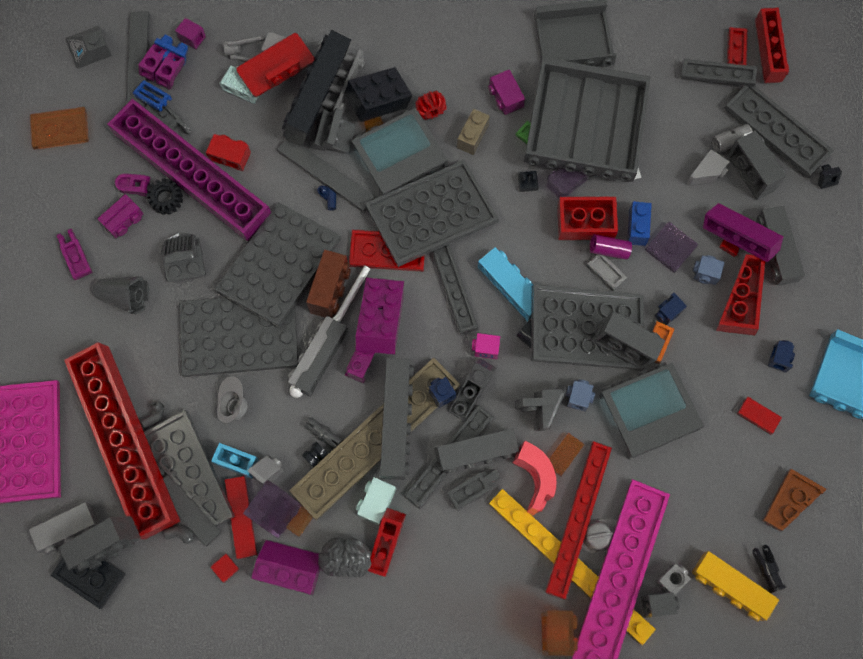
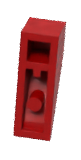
M390 508L386 509L370 557L371 566L368 569L369 572L386 577L406 514Z

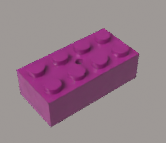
M366 278L356 331V351L395 355L404 299V281Z

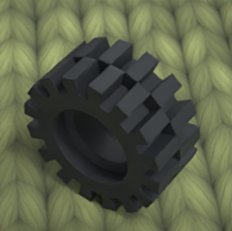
M162 179V182L156 180L157 184L154 185L152 183V189L148 188L147 190L149 192L147 193L149 204L157 213L161 212L162 215H165V212L170 215L172 210L175 213L177 211L176 207L180 209V203H183V194L180 188L170 179L168 181ZM162 192H171L172 197L169 201L160 202L158 200Z

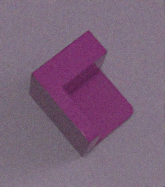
M184 18L175 30L179 41L195 50L206 38L203 27L187 18Z

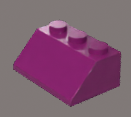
M266 540L256 559L251 579L313 595L321 569L318 564L319 554Z

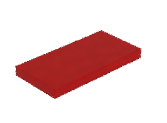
M352 230L349 267L363 268L367 266L374 269L424 272L425 255L397 267L379 231Z

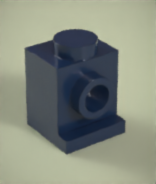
M672 293L668 300L666 299L658 306L659 311L655 314V317L659 322L668 325L687 306L675 293Z
M779 340L773 346L768 367L785 373L792 369L793 364L791 363L795 357L793 343L787 340Z

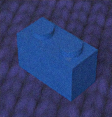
M633 201L630 206L627 241H631L632 245L646 246L650 239L652 203Z

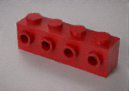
M761 8L755 23L764 83L783 82L789 73V65L787 63V52L784 44V33L782 31L779 8Z

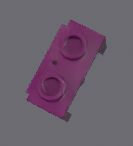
M355 350L346 368L345 376L364 384V375L371 366L370 363L375 353Z

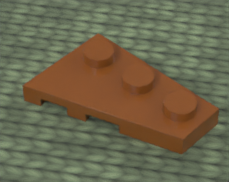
M789 469L762 521L778 531H783L827 489L793 469Z

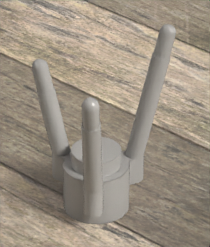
M259 36L238 41H225V55L230 56L231 60L237 59L247 62L251 58L237 55L241 53V45L262 41L263 38Z

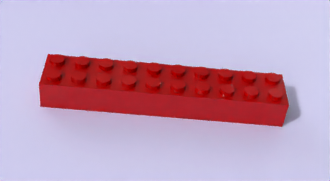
M97 342L65 359V364L126 517L132 516L141 539H147L181 522L109 346Z

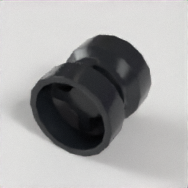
M317 442L312 444V448L309 451H305L302 454L304 459L313 468L328 455Z

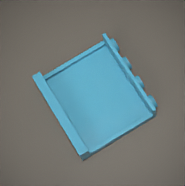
M837 329L829 338L809 396L815 398L814 400L819 403L832 405L838 411L852 413V416L858 419H863V339Z

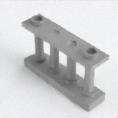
M359 49L356 57L346 54L343 60L353 64L350 72L339 69L336 75L346 78L344 86L332 84L329 91L340 94L337 102L325 99L322 106L333 110L338 108L343 110L344 113L347 100L344 92L348 81L355 79L359 69L363 68L365 64L363 50Z

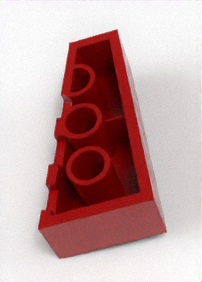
M746 254L716 331L756 335L760 320L765 270L764 260L754 255Z

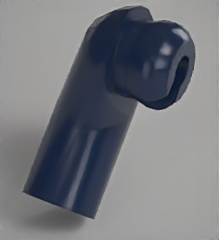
M320 185L317 193L327 200V210H336V193L328 186Z

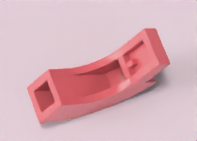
M524 441L519 446V452H516L512 463L528 471L534 480L535 490L527 509V513L534 516L539 511L542 512L546 501L554 497L556 474L546 454L535 445Z

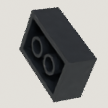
M396 67L351 79L348 81L344 92L360 122L406 109L413 96Z

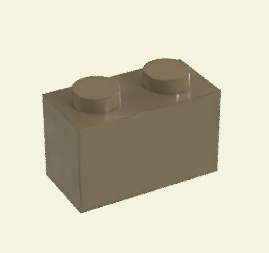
M473 109L457 139V148L474 155L489 126L490 116Z

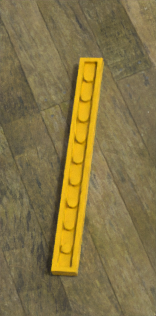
M502 489L489 505L554 564L561 542ZM578 558L571 581L587 596L592 598L598 576ZM633 609L626 632L640 645H643L656 629Z

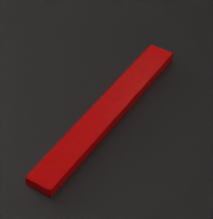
M594 441L591 444L545 591L549 595L563 600L567 597L611 453V447Z

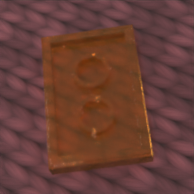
M85 107L30 114L32 147L34 150L89 142Z

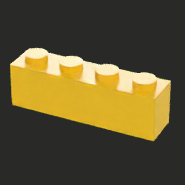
M710 551L703 553L691 572L696 576L695 579L703 585L707 583L713 587L712 591L720 597L726 596L731 600L730 603L740 610L743 608L749 612L748 616L757 622L759 620L767 621L780 600Z

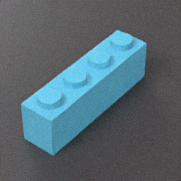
M495 247L478 261V268L528 322L531 319L533 284L528 278H524L520 274V270L515 264H511L507 260L508 258L502 250L499 251Z

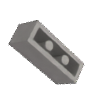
M85 502L29 529L37 552L51 554L58 550L57 547L99 524L92 505Z

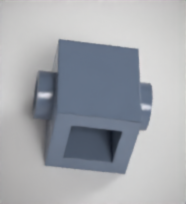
M702 255L700 260L694 263L692 270L695 272L694 279L703 284L710 283L716 285L721 278L724 261L717 260L710 255Z
M574 380L572 386L568 385L566 397H569L567 407L586 412L589 403H593L595 392H592L593 385H589V382L585 380Z

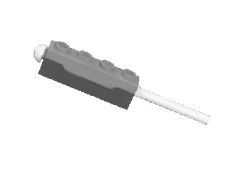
M364 266L335 317L330 318L326 316L325 320H321L318 324V332L315 337L312 336L307 344L308 349L300 355L298 366L296 369H292L288 376V383L291 386L289 393L292 397L300 398L303 393L311 397L348 333L347 326L340 322L369 273V267Z

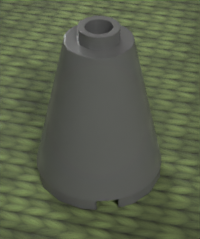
M141 276L101 279L94 284L93 293L96 298L131 314H140L146 307L143 306L144 301L149 299V285Z

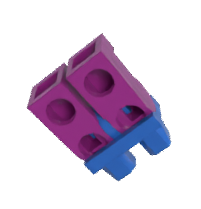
M165 34L161 39L156 38L138 67L139 75L153 82L156 79L157 84L171 90L174 80L186 63L188 46L182 42L177 47L172 46L173 39Z

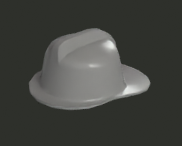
M233 376L227 377L222 381L218 392L217 416L224 423L241 420L248 408L247 400L243 396V385L237 377Z
M607 518L589 522L582 548L590 553L607 552L617 520Z

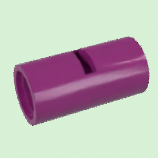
M594 234L591 238L589 249L590 253L627 260L632 252L631 241Z

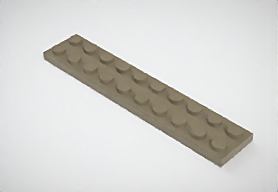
M435 358L431 359L409 380V384H413L412 396H408V403L412 404V415L407 416V423H411V432L438 408L429 394V386H431L430 383L439 377L441 379L447 377L455 391L461 386ZM384 404L289 490L316 521L381 461Z

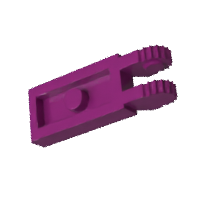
M71 228L67 231L72 241L66 243L61 233L57 234V238L71 275L76 281L93 272L82 246Z

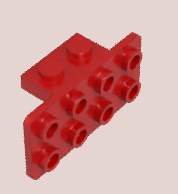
M293 33L238 66L236 70L252 95L259 97L313 64L314 56L297 33Z

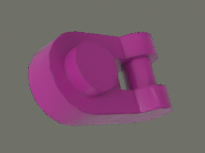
M121 174L116 178L115 186L121 193L147 196V185L150 184L151 178L146 175ZM135 183H140V187L135 186Z

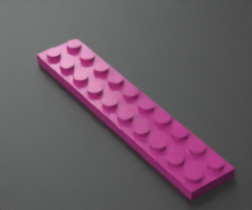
M631 480L571 659H618L670 494L636 480Z

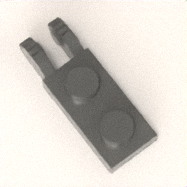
M150 105L144 107L179 136L181 134L175 130L178 126L185 133H191L190 128L183 122L182 118L168 105L166 107L163 106L161 112Z

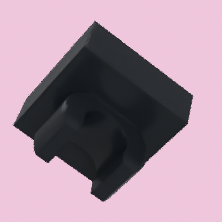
M829 164L821 166L823 171L819 173V187L823 189L838 185L842 173L839 167L831 168Z
M537 171L518 172L520 192L538 191Z

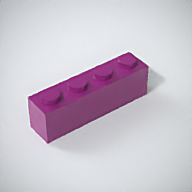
M720 203L716 204L705 214L704 229L766 262L771 260L781 249L784 236Z

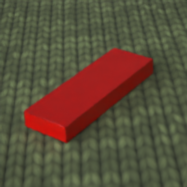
M729 28L728 64L746 65L748 29Z

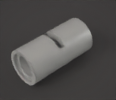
M744 124L713 136L712 145L714 150L718 154L730 150L737 139L753 132L750 125Z

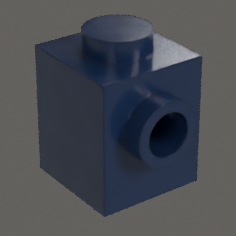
M439 377L430 383L429 394L438 408L456 398V392L447 377L443 379Z

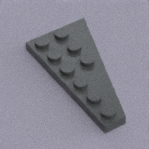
M184 410L144 432L154 458L160 467L200 507L199 509L215 526H219L235 517L188 411Z

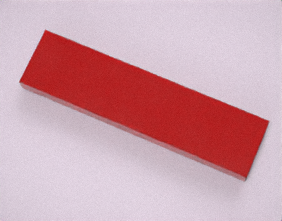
M246 477L226 479L227 498L235 515L231 519L236 558L243 559L258 556Z

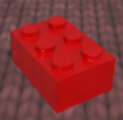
M616 197L559 198L557 205L559 240H591L594 234L616 238L618 233Z

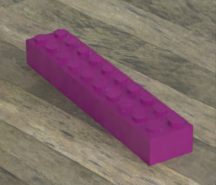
M133 98L107 124L116 137L172 182H175L177 186L247 242L271 214L268 205Z

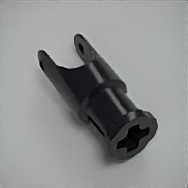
M763 545L762 547L765 560L762 558L760 551L754 548L752 553L761 576L765 577L769 587L768 592L773 593L785 589L786 585L782 583L778 572L780 570L768 545Z

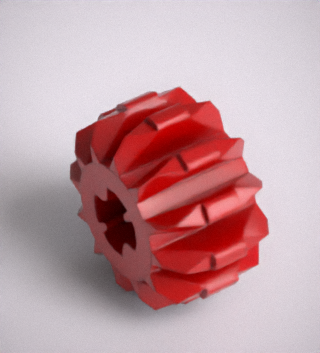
M429 91L427 94L418 97V100L415 102L416 109L424 120L429 118L432 120L434 117L443 114L447 109L446 100L442 93H438V91Z

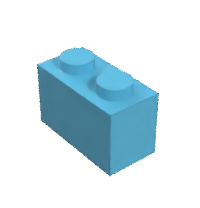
M219 443L211 462L219 467L252 479L253 476L248 470L260 460L256 456Z

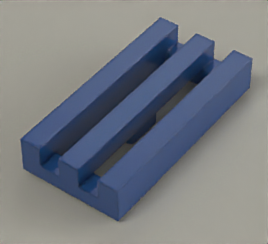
M145 80L132 92L134 97L160 112L163 110V106H167V101L172 100L169 94ZM143 87H146L149 90L155 92L156 94L163 97V99H160L151 92H148L147 90L143 89Z

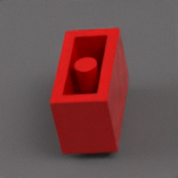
M214 134L206 151L208 159L212 162L240 171L244 170L251 154L246 142L232 140L223 134Z

